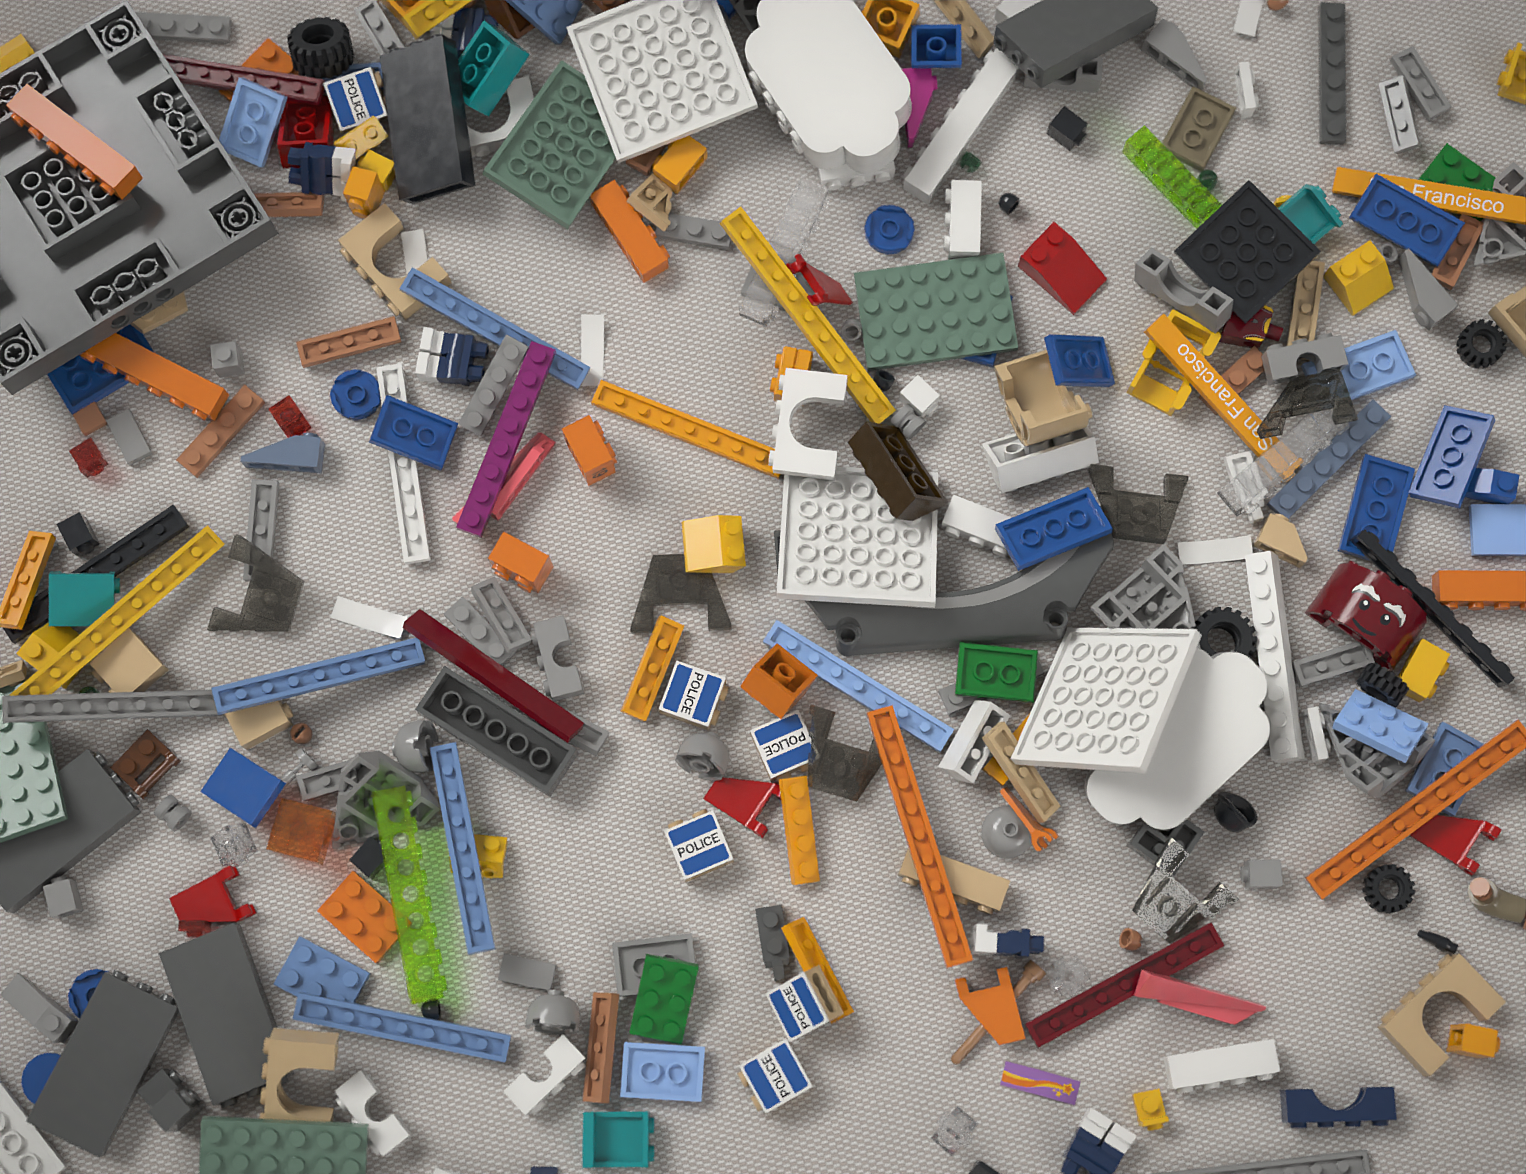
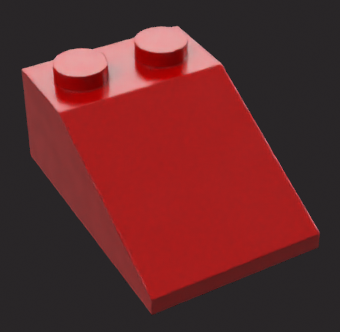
M328 95L322 96L320 106L286 101L280 119L277 141L283 169L291 167L301 168L298 165L288 164L290 148L303 149L305 142L313 143V145L334 146L333 109Z
M1053 222L1020 256L1017 266L1073 315L1107 281V277L1076 240L1056 222Z

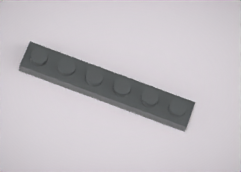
M1321 2L1318 7L1319 144L1344 145L1346 142L1345 3Z

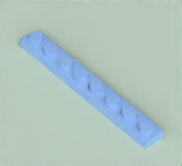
M778 620L775 621L763 640V644L770 648H773L778 643L815 672L818 678L871 711L892 705L899 728L939 753L954 731L950 726Z

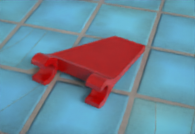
M801 254L794 256L796 258L795 262L786 264L792 274L801 272L814 291V295L807 296L812 306L822 303L850 306L853 303L838 281L808 264Z
M722 777L721 780L713 783L703 799L763 839L768 829L756 819L772 795L781 800L780 786L777 783Z
M1435 815L1411 833L1410 837L1449 860L1466 874L1472 876L1476 873L1480 864L1467 858L1466 855L1481 833L1489 840L1494 841L1502 829L1484 820Z
M229 865L211 877L170 897L169 900L179 922H240L257 914L253 904L249 905L247 903L237 909L225 882L240 876L236 866L232 867Z

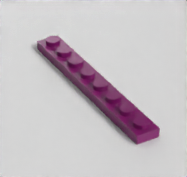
M531 341L457 523V530L482 538L555 357V349Z

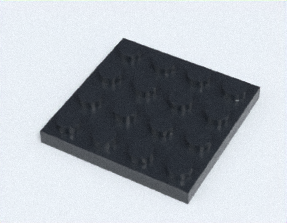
M1250 180L1174 250V254L1209 289L1215 287L1233 299L1232 312L1244 324L1255 316L1321 253Z

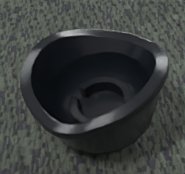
M1218 793L1214 815L1219 824L1226 830L1238 833L1252 827L1257 822V813L1248 800L1232 793Z

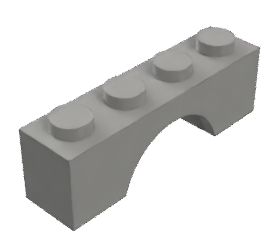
M1152 247L1135 264L1134 282L1210 331L1216 333L1230 319L1233 306L1232 298L1215 287L1201 290L1191 286L1177 273L1172 260Z

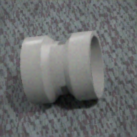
M909 404L903 406L890 421L895 427H900L903 430V435L908 440L913 438L926 424V421L921 416H917L914 413V409Z
M173 795L163 799L154 811V815L160 820H165L167 826L174 832L179 830L192 814L187 807L180 806L178 799Z

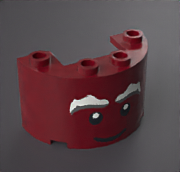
M1353 561L1338 565L1305 611L1306 615L1323 627L1327 628L1332 623L1373 652L1372 656L1375 664L1381 665L1382 668H1387L1389 672H1393L1427 623V613L1411 597L1412 592L1404 586H1397L1391 582L1390 577L1380 570L1374 572Z

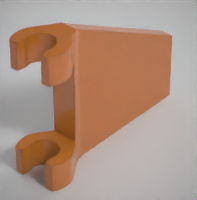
M1008 787L999 791L1029 830L1032 845L1037 851L1040 852L1043 848L1049 846L1045 842L1044 837L1049 842L1053 838L1057 839L1059 837L1054 829L1044 827L1038 823Z
M1007 967L997 969L1000 981L999 986L969 993L965 977L955 979L960 1000L999 1045L1026 1039Z

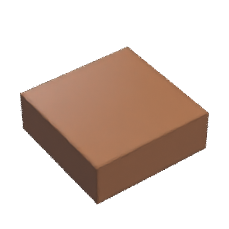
M95 401L73 414L85 436L107 425L106 419Z

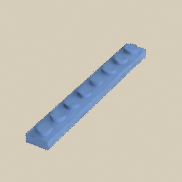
M413 267L400 287L401 292L499 347L507 334L527 346H530L531 341L555 349L556 354L548 374L576 390H579L590 370L588 365Z
M413 638L211 689L217 713L222 715L425 664V658L420 640Z
M453 742L430 747L468 955L496 950L457 744Z
M304 992L298 993L292 1019L500 1062H506L511 1034Z

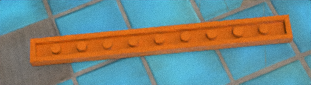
M893 706L867 712L866 715L946 969L971 962L973 957Z
M1520 720L1514 721L1306 876V881L1319 898L1323 900L1526 748V728Z

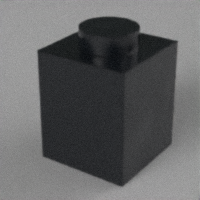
M1064 106L1050 122L1046 134L1071 151L1075 145L1080 146L1088 134L1085 131L1088 123Z
M80 512L56 524L69 550L76 556L87 555L94 550V547L100 544L88 519Z
M370 836L349 861L368 878L373 880L394 855L389 852L392 847L383 838L379 837L376 840Z

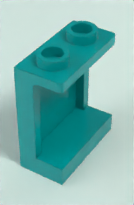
M1305 184L1278 208L1313 244L1332 228H1340L1343 225V222L1340 220L1341 213L1335 206L1327 203L1325 200L1327 195L1318 185Z
M50 571L49 626H90L115 605V594H120V578H115V572L61 573V571Z
M650 1111L583 1112L582 1168H648L649 1162H654L655 1156L654 1145H649V1134H654L655 1118L650 1117Z

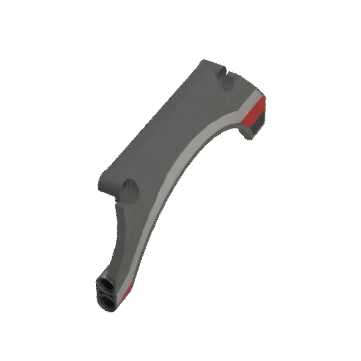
M1108 505L1100 506L1111 524ZM781 530L774 531L777 576ZM1113 531L1111 534L1029 566L995 583L969 590L936 592L935 608L804 601L827 630H836L837 651L841 655L848 657L959 648L960 642L999 645L1057 641L1062 639L1066 633L1068 623L1067 612L1076 611L1094 577L1111 551H1113ZM1055 622L1060 624L1061 626H1053L1050 623ZM851 638L854 641L848 643L844 642L843 639Z

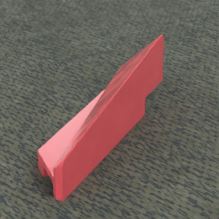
M539 432L514 456L491 517L497 521L500 520L556 444L555 441ZM463 508L452 518L455 523H458Z
M1141 970L1134 996L1141 998L1157 999L1159 1003L1233 1025L1266 1009V1006L1257 1002L1146 970Z

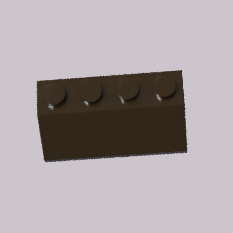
M866 421L848 441L849 446L853 450V456L860 461L865 469L866 476L873 481L878 495L885 500L889 506V512L896 519L914 521L944 507L948 503L899 427Z

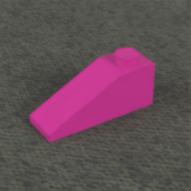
M931 68L902 69L910 83L912 105L910 117L905 123L908 148H913L932 101L933 90H937V77L932 75Z

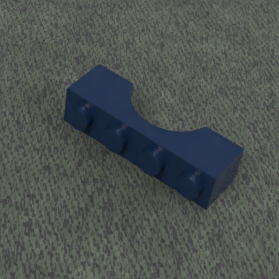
M1360 1087L1354 1102L1340 1110L1331 1109L1321 1103L1313 1089L1280 1090L1282 1123H1290L1291 1128H1307V1122H1317L1318 1128L1334 1127V1122L1344 1121L1345 1127L1361 1126V1121H1372V1126H1389L1388 1120H1397L1394 1087Z

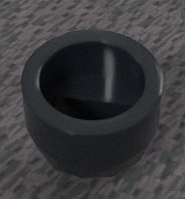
M1005 193L1000 197L999 207L1004 213L1010 215L1017 208L1021 199L1012 193Z
M877 370L873 377V381L881 388L882 392L889 390L895 380L891 373L884 370Z
M439 998L428 999L422 1004L421 1013L424 1017L440 1020L441 1006Z

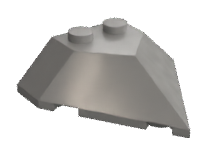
M1513 162L1494 180L1492 192L1526 197V172ZM1485 218L1474 266L1526 256V225Z
M1164 544L1151 554L1142 566L1112 592L1108 591L1090 607L1109 628L1195 629L1196 627L1188 588L1185 587L1182 562Z
M1319 704L1346 779L1365 794L1377 799L1411 774L1435 742V739L1424 733L1409 759L1404 763L1333 729L1334 721L1341 711L1330 709V705Z
M379 750L358 753L341 769L332 849L342 847V843L356 840L358 843L367 840L370 836L377 838L396 833L399 828L413 825L414 828L423 826L441 809V806L420 776L405 769L392 758Z

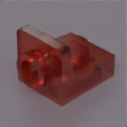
M290 395L269 408L272 416L288 438L295 435L300 436L311 429V425Z
M91 437L69 450L79 466L78 469L87 478L100 474L104 467L109 465Z

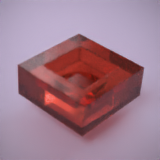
M179 920L178 931L186 933L187 938H197L202 936L203 933L211 932L212 922Z

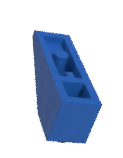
M1476 468L1465 498L1492 504H1510L1516 499L1520 475L1496 469Z

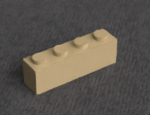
M907 848L898 876L903 878V883L917 887L919 880L909 848ZM940 855L956 903L967 906V903L970 902L978 905V911L992 915L993 911L996 913L1000 911L1010 880Z

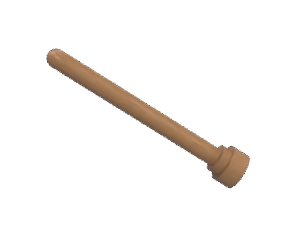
M1031 959L1023 967L1025 969L1022 972L1023 976L1012 987L1015 1000L1031 983L1040 982L1046 975ZM982 1024L973 1031L952 1055L951 1061L953 1064H960L988 1032Z

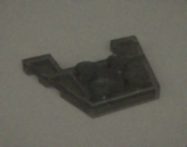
M1341 369L1325 370L1321 373L1307 376L1301 375L1289 381L1258 427L1257 433L1259 438L1264 439L1282 435L1285 421L1288 417L1333 409L1332 419L1335 425L1358 421V416Z
M1091 464L1088 473L1101 508L1113 528L1112 537L1114 539L1164 544L1188 482V476L1166 473L1163 478L1164 496L1114 490V468L1112 466Z
M236 534L233 538L228 558L254 566L240 614L214 607L207 630L288 632L291 629L305 581L247 539Z
M684 554L652 556L630 627L631 634L653 632L654 606L707 604L708 631L732 630V625L712 573L686 572Z
M811 704L809 708V714L812 715V724L809 727L811 753L808 754V787L857 802L882 765L874 737L869 751L828 739L835 712Z
M1171 836L1167 839L1132 909L1135 914L1169 944L1198 927L1197 923L1206 917H1214L1219 914V909L1225 905H1233L1239 900L1221 882L1213 888L1202 902L1172 876V873L1189 856V853Z

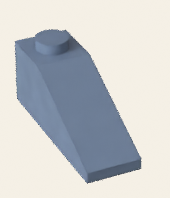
M303 433V436L295 435L241 456L240 461L246 468L322 473L325 443L317 434Z

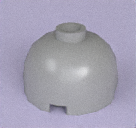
M417 720L405 724L400 728L395 741L392 743L394 757L397 758L398 762L405 769L411 772L424 773L434 771L430 747H434L433 741L439 742L432 722L429 720Z
M708 731L706 733H695L686 738L680 745L675 760L688 773L691 772V769L700 772L701 774L698 778L718 781L722 779L727 771L730 756L728 748L719 735Z
M1001 806L993 809L985 817L982 824L981 838L985 847L993 855L1013 859L1022 855L1031 846V834L1011 806Z
M548 990V995H541L530 1004L525 1026L529 1029L533 1025L535 1026L534 1031L539 1033L563 1035L565 1034V1029H572V1034H576L579 1032L580 1013L577 1004L571 998L565 997L563 991Z

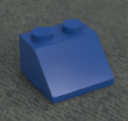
M961 24L912 25L911 68L962 67Z

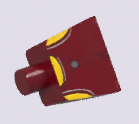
M1266 305L1246 324L1232 312L1230 319L1223 326L1219 342L1246 348L1255 346L1259 349L1265 338L1279 342L1284 328L1270 323L1274 310Z

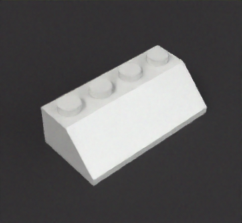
M1088 427L1029 446H1024L1016 433L982 443L993 479L1002 493L1012 492L1030 484H1038L1042 480L1063 476L1068 472L1090 467V465L1099 463L1095 437Z

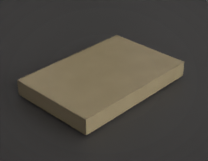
M1192 86L1161 143L1159 151L1203 172L1237 107Z

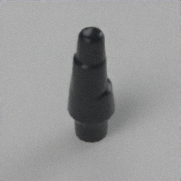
M1419 930L1417 933L1418 937L1434 944L1436 948L1443 952L1455 954L1458 948V944L1452 942L1447 937Z

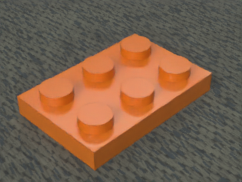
M269 38L241 65L242 67L299 75L294 70L291 56ZM218 90L220 95L231 103L234 92Z
M352 871L317 910L376 964L379 963L413 924L355 871Z

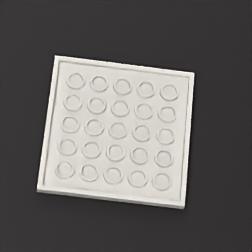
M633 0L566 27L618 163L758 108L717 0Z
M836 467L835 481L784 474L776 599L935 608L938 509L914 521L896 519L889 512V506L885 500L878 495L873 481L866 476L864 468ZM928 472L938 486V472Z
M1067 628L1010 759L1016 765L1145 773L1202 635L1197 629Z

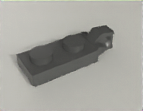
M782 905L757 908L755 911L763 962H765L766 968L773 969L774 981L785 980L783 966L789 965L790 956L787 939L781 929L785 926Z

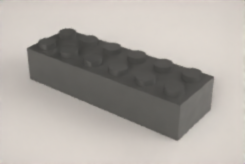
M446 666L442 668L415 709L427 720L548 797L552 796L579 754L576 748Z

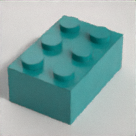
M483 21L458 61L464 102L469 107L489 117L530 54L506 33L486 21Z

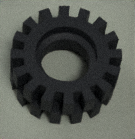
M1480 319L1478 322L1475 320L1470 325H1467L1458 336L1459 339L1456 341V346H1459L1456 350L1457 354L1462 353L1460 359L1462 361L1468 360L1466 365L1469 367L1472 364H1475L1474 368L1479 369L1481 366L1483 369L1489 365L1492 366L1506 351L1507 347L1504 345L1507 343V338L1503 339L1505 333L1498 331L1500 327L1497 324L1495 327L1492 326L1493 321L1488 320L1487 323H1485V319ZM1476 336L1487 338L1490 342V350L1485 353L1477 351L1472 343L1473 338Z
M1368 663L1356 681L1360 689L1366 691L1367 695L1395 708L1398 707L1409 690L1406 682H1403L1402 678L1395 676L1396 674L1389 672L1387 668H1382L1381 665H1375L1374 663Z
M1385 864L1374 868V870L1367 874L1368 877L1363 881L1365 887L1362 888V892L1366 893L1364 899L1371 903L1369 905L1371 908H1376L1377 912L1390 914L1405 909L1413 901L1411 897L1415 895V890H1413L1412 886L1415 883L1410 880L1411 874L1409 872L1405 873L1403 867H1396L1397 865ZM1392 879L1396 882L1398 894L1395 898L1387 899L1381 895L1379 885L1382 880Z

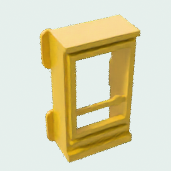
M1172 309L1168 316L1170 321L1185 337L1202 345L1200 354L1203 357L1211 356L1221 338V334L1210 331L1197 321ZM1149 340L1142 352V356L1145 359L1126 393L1172 416L1175 409H1182L1192 389L1189 386V381L1184 376L1161 365L1159 361L1152 360L1158 347ZM1149 364L1182 380L1183 383L1178 392L1145 375L1144 373Z

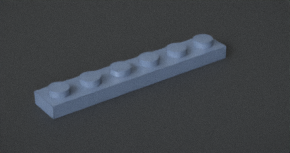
M1372 399L1266 505L1274 513L1284 515L1289 519L1392 416Z

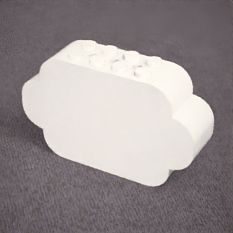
M761 0L757 7L759 28L750 34L745 44V55L750 72L748 74L758 96L763 95L766 101L764 102L766 108L771 115L776 114L779 119L778 125L785 135L790 134L793 140L791 143L799 155L803 153L813 166L822 169H834L846 163L854 171L873 173L891 163L896 158L900 149L899 128L908 121L912 110L910 83L854 1Z
M1196 648L1146 772L1136 773L1090 769L1085 778L1084 789L1086 797L1092 806L1106 820L1116 824H1128L1141 818L1148 825L1157 829H1171L1180 825L1266 744L1270 733V725L1267 716L1259 707L1267 692V682L1263 672L1250 658L1241 653L1221 652L1210 656L1205 651Z

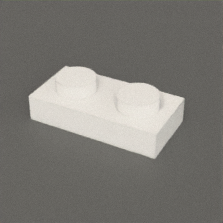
M1249 61L1239 62L1234 75L1241 119L1251 118L1259 104L1258 95L1253 91L1255 74L1253 70H1250Z
M1317 706L1307 708L1301 712L1312 763L1325 761L1329 758L1328 754L1331 752L1329 740L1324 738L1322 729L1325 728L1324 716L1322 713H1319Z

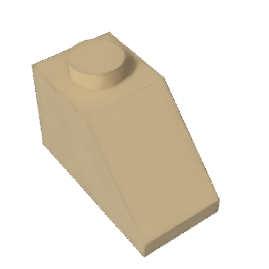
M1270 513L1265 519L1253 546L1264 552L1272 551L1278 555L1279 559L1301 568L1308 558L1295 525L1290 523L1289 519L1284 515L1277 513L1273 515Z

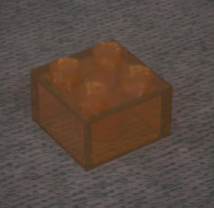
M281 798L266 849L273 853L323 865L334 830L336 813L331 810Z

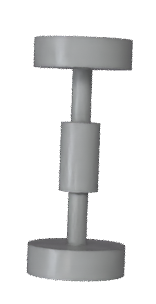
M301 747L295 752L301 762L293 770L289 769L279 778L286 783L284 788L297 777L296 773L304 765L311 771L319 767ZM274 801L271 805V810H274L278 806L276 801Z

